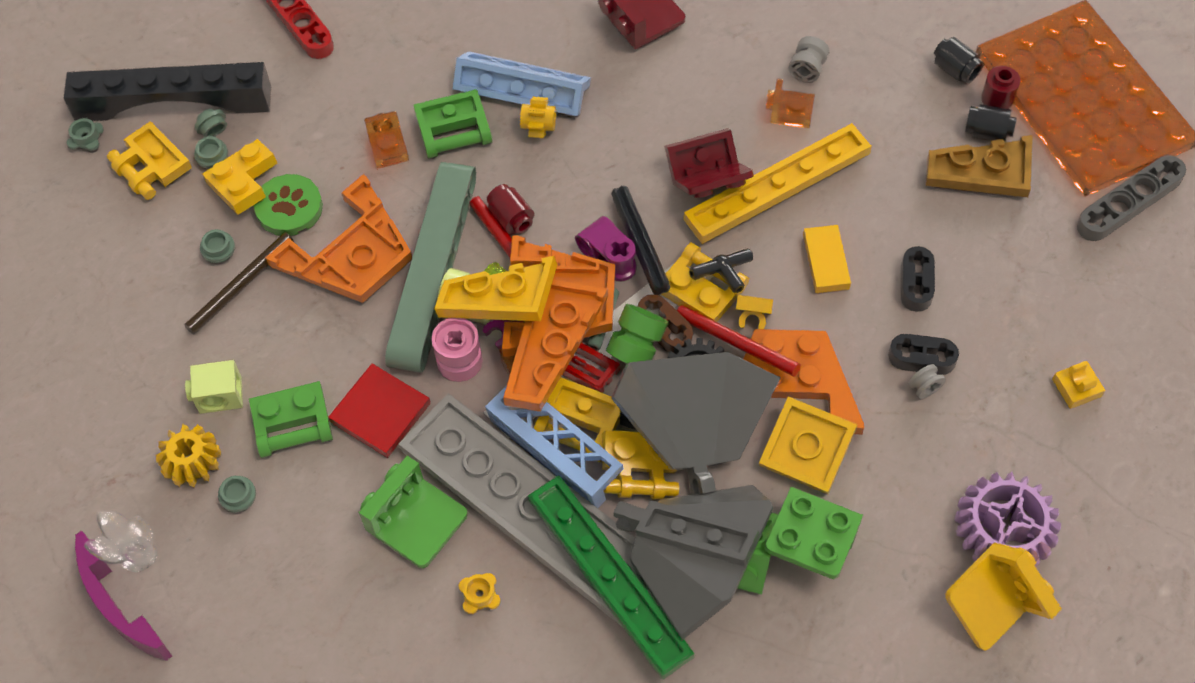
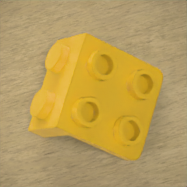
M994 542L946 591L945 598L975 645L982 650H989L1025 611L1052 620L1062 610L1053 595V587L1042 578L1035 566V558L1024 548H1015Z

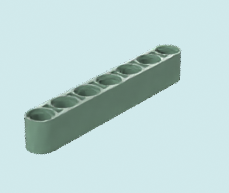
M441 162L439 165L387 344L385 355L386 367L419 373L425 370L432 345V333L439 320L434 309L439 288L447 270L453 268L470 207L469 202L475 189L477 172L474 166Z

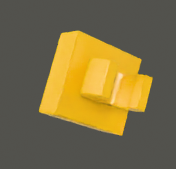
M738 295L736 309L745 310L739 317V326L744 328L746 318L749 315H755L759 318L758 329H764L766 318L763 313L772 314L773 299Z
M1088 361L1080 362L1056 372L1052 378L1069 409L1101 398L1106 391Z

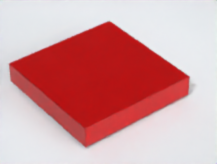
M372 363L328 416L331 424L388 458L429 407L431 401L428 396Z

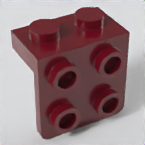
M598 0L601 11L635 50L685 23L686 19L685 13L673 0Z
M729 128L664 146L673 185L685 193L693 195L694 198L709 196L714 193L713 189L726 186L727 189L741 187L746 184V179L754 177L751 168L738 162L732 131Z

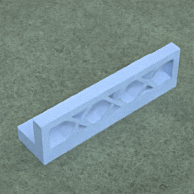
M468 51L456 59L453 90L467 92L477 89L481 96L518 104H530L532 97L548 98V106H556V112L578 116L581 112L583 94L590 87L591 77Z
M506 385L485 406L491 422L555 476L559 475L568 486L599 508L606 501L603 490L624 469L623 464L548 402L545 403L541 412L528 409L511 410L504 405L503 399ZM549 416L552 418L553 431L537 432L533 429V417ZM527 417V423L521 418ZM559 425L565 430H559ZM576 438L580 442V453L564 455L559 450V439ZM554 439V445H552L548 440ZM585 447H587L592 453H586ZM602 460L610 468L595 481L586 473V461ZM574 462H581V468Z

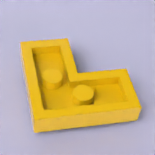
M256 139L252 143L243 146L228 158L216 163L212 168L202 173V175L215 193L239 215L266 198L262 187L254 178L277 165L278 162L274 154L260 140Z

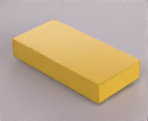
M838 225L804 228L803 238L815 293L850 290L851 280Z

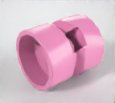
M448 318L440 322L433 330L431 337L439 372L450 381L462 382L473 378L480 371L483 362L477 328L465 318Z

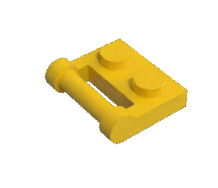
M691 242L686 246L680 258L665 273L669 280L670 290L661 295L678 306L683 305L718 322L736 301L738 295H741L745 290L750 278L741 272L737 274L745 284L744 289L739 293H733L730 287L725 291L704 277L693 280L689 275L691 265H698L713 259L703 254L701 248ZM719 273L712 274L714 277L726 283Z
M562 377L547 400L552 407L573 424L598 433L595 442L601 447L602 433L605 430L615 431L620 421V409L611 399L612 396ZM539 416L534 429L537 432L553 431V424H551L553 419L549 416ZM576 438L559 439V443L580 451V442ZM585 447L586 453H592L587 447Z

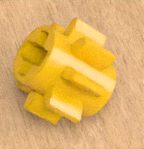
M532 97L530 104H522L520 128L529 129L528 137L544 138L546 131L555 130L556 106H548V98Z

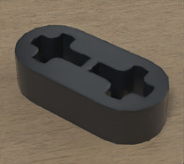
M915 246L909 248L903 256L900 297L902 304L907 309L920 312L928 309L933 300L935 292L934 255L927 248ZM913 260H920L922 265L920 273H915V263ZM915 285H920L922 298H915V293H913Z
M900 334L892 340L888 357L891 364L897 369L918 372L925 366L934 364L938 369L937 375H946L955 368L959 357V350L955 343L945 338ZM902 347L908 348L909 357L902 356ZM937 352H944L945 362L939 361Z

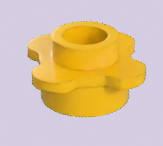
M476 574L469 578H463L460 581L459 590L464 594L463 609L466 613L475 614L479 609L483 608L493 610L500 605V596L495 593L496 578L493 574ZM481 590L483 591V595L477 596L476 592Z

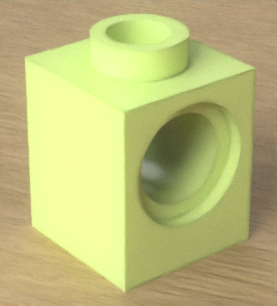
M234 360L190 366L191 380L185 381L186 396L189 402H194L199 414L243 408L242 377Z

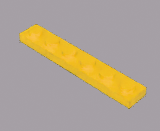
M851 123L755 174L754 177L746 179L745 185L727 189L685 211L683 220L701 244H704L869 155L872 146L854 124Z

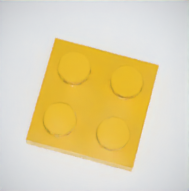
M788 396L761 456L759 466L828 495L855 434L857 424Z

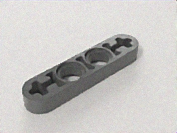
M1172 155L1160 157L1088 206L1082 212L1077 224L1079 234L1090 241L1104 239L1176 189L1186 174V165L1181 159ZM1171 170L1172 172H1174V174L1168 173L1162 178L1161 181L1159 180V177L1161 176L1163 171L1169 172ZM1135 185H1148L1153 193L1150 195L1141 194L1137 191ZM1121 201L1125 203L1128 211H1116L1112 208L1111 202ZM1102 215H1104V219L1102 220L1100 226L1098 224L1091 226L1088 223L1089 221L1091 223H1095L1096 221L1101 219Z

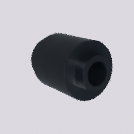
M952 37L949 40L943 39L934 50V55L936 56L934 63L959 82L971 83L983 69L984 62L980 60V55L956 37Z
M980 104L979 107L971 106L965 132L973 133V137L992 141L1003 139L1005 143L1006 136L1013 137L1017 117L1011 116V109Z

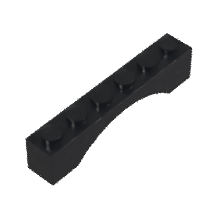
M264 62L67 72L63 99L74 121L81 118L90 119L91 121H107L129 108L165 101L207 104L237 114L270 112L271 83Z

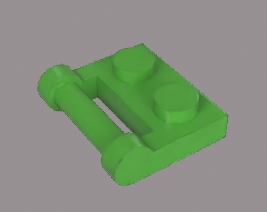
M477 89L413 105L428 159L437 157L439 152L480 142H482V145L493 143ZM473 125L478 127L477 130L437 140L433 138V135Z
M320 381L249 398L256 443L261 458L272 456L273 451L320 439L322 443L333 440ZM317 421L316 426L269 437V433Z

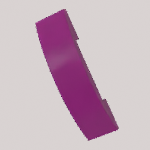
M81 530L75 535L76 560L82 582L95 606L114 629L133 646L153 657L165 661L170 659L172 654L144 616L141 615L129 623L101 584L100 580L110 574L112 570L93 543Z

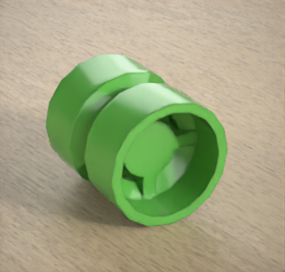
M625 304L618 320L621 330L613 332L606 352L625 363L652 360L656 353L653 343L661 341L668 321L641 307Z

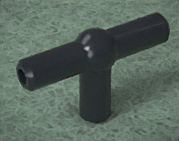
M746 248L728 255H717L713 260L690 267L689 275L693 280H698L719 273L732 292L739 293L744 289L745 284L733 267L751 262L754 257L753 252Z

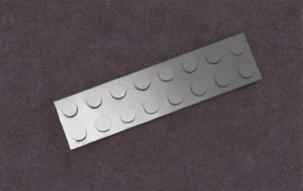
M448 393L399 443L400 450L418 462L423 469L622 626L528 501L530 493L557 476ZM568 486L654 599L631 563L630 558L636 537L628 531L617 529L614 520Z

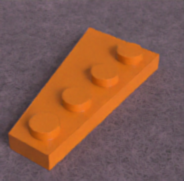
M553 279L541 321H525L503 397L504 405L541 412L607 300L608 288Z

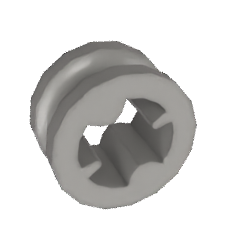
M934 364L920 369L908 382L912 389L917 388L916 394L920 399L934 394L946 381L943 375L936 374L938 369Z

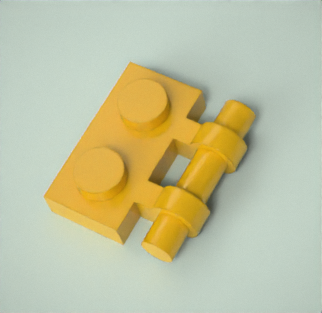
M151 121L123 139L128 150L120 154L116 149H113L106 156L112 163L111 168L119 176H124L129 181V187L136 194H141L146 200H150L156 195V190L151 186V183L156 179L166 187L192 168L190 161ZM141 161L145 168L138 172L134 165Z
M605 430L602 433V448L623 464L624 467L617 476V479H614L603 490L604 493L617 494L618 498H631L632 495H650L651 499L660 500L664 499L665 496L678 497L679 483L665 481L664 473H675L677 469L670 470L639 432ZM602 461V470H608L610 467ZM631 471L649 472V480H633Z

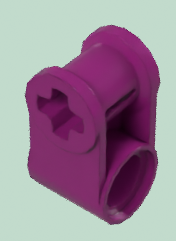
M601 216L575 236V242L585 256L615 264L616 281H627L636 274L635 244L606 216Z

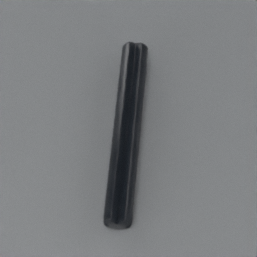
M622 185L619 188H614L611 192L614 204L629 239L635 244L637 258L654 295L667 293L670 290L669 280L628 187Z

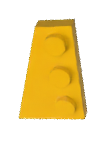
M555 257L541 258V264L524 267L523 263L510 265L509 271L490 275L488 272L483 271L444 280L434 308L438 318L541 321L557 268Z

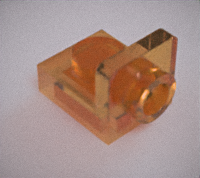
M777 78L775 90L769 89L767 95L766 109L772 110L770 123L810 128L815 94L782 90L783 79Z
M396 111L378 113L364 119L377 169L409 161Z

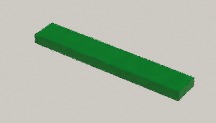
M559 475L528 495V501L662 680L695 658L694 651L684 639L681 640L662 609Z

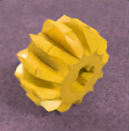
M182 424L181 430L177 434L168 430L169 441H158V447L161 452L156 455V462L161 467L160 472L165 479H172L174 484L179 487L187 481L190 486L195 488L197 479L202 477L203 480L209 481L208 471L219 470L217 458L221 457V449L216 445L217 440L213 433H210V431L205 433L203 427L198 424L191 431L187 425Z

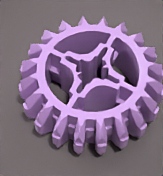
M997 472L992 474L990 481L982 476L978 479L976 486L971 485L966 489L965 496L960 498L957 505L959 511L956 512L955 522L960 525L956 533L957 536L966 538L962 544L963 550L974 548L976 551L972 557L976 561L994 542L1005 545L1009 541H1017L1022 544L1024 541H1027L1029 543L1011 547H1021L1027 550L1035 558V566L1038 567L1040 559L1047 560L1052 553L1051 549L1055 548L1059 541L1058 536H1056L1061 530V523L1056 521L1059 509L1049 507L1053 501L1052 495L1041 496V484L1034 486V488L1028 486V476L1023 477L1020 482L1015 481L1013 472L1008 473L1005 480ZM1005 500L1009 502L1005 504H998L993 501ZM1023 509H1025L1032 518L1027 516ZM1009 513H1012L1009 521L1012 525H1009L1006 533H1004L1005 523L1003 521L1006 520ZM983 527L987 528L992 533L993 538H991L985 532Z

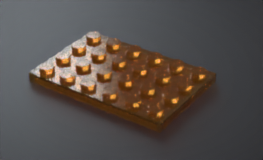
M1087 0L977 45L976 53L980 55V60L984 62V66L988 71L996 66H1008L1018 72L1021 82L1014 105L1085 197L1137 174L1162 156H1177L1195 148L1194 129Z

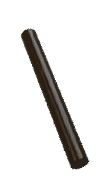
M286 232L278 237L184 324L188 331L195 334L269 266L265 257L286 239L289 238L294 242L292 237Z

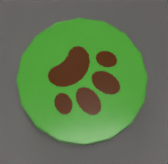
M297 174L277 176L263 184L262 189L266 198L253 205L261 226L266 231L277 236H281L284 232L294 236L299 234L298 231L305 228L307 230L310 229L320 218L323 208L318 187L311 179Z

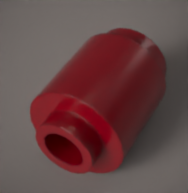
M1008 66L992 68L987 74L981 94L983 105L1010 109L1014 104L1021 82L1018 72Z
M507 184L498 185L490 191L486 198L489 204L488 209L508 234H522L526 232L533 223L535 213L518 191Z

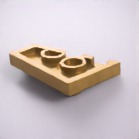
M1033 135L1021 136L1018 141L1005 143L1003 139L990 142V145L972 147L968 144L929 150L925 186L1028 197L1031 191Z

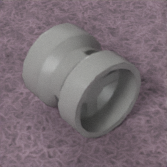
M814 36L801 38L796 47V54L789 63L788 69L790 74L803 82L816 81L821 74L822 64L826 62L829 55L828 45L823 40Z

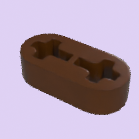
M650 294L644 296L639 301L638 307L646 310L649 308L652 311L658 308L659 316L668 321L661 341H657L667 352L670 353L671 351L674 353V347L678 343L684 347V340L691 339L692 343V326L666 299L660 295ZM671 331L675 334L682 332L683 340L681 341L678 338L671 340Z

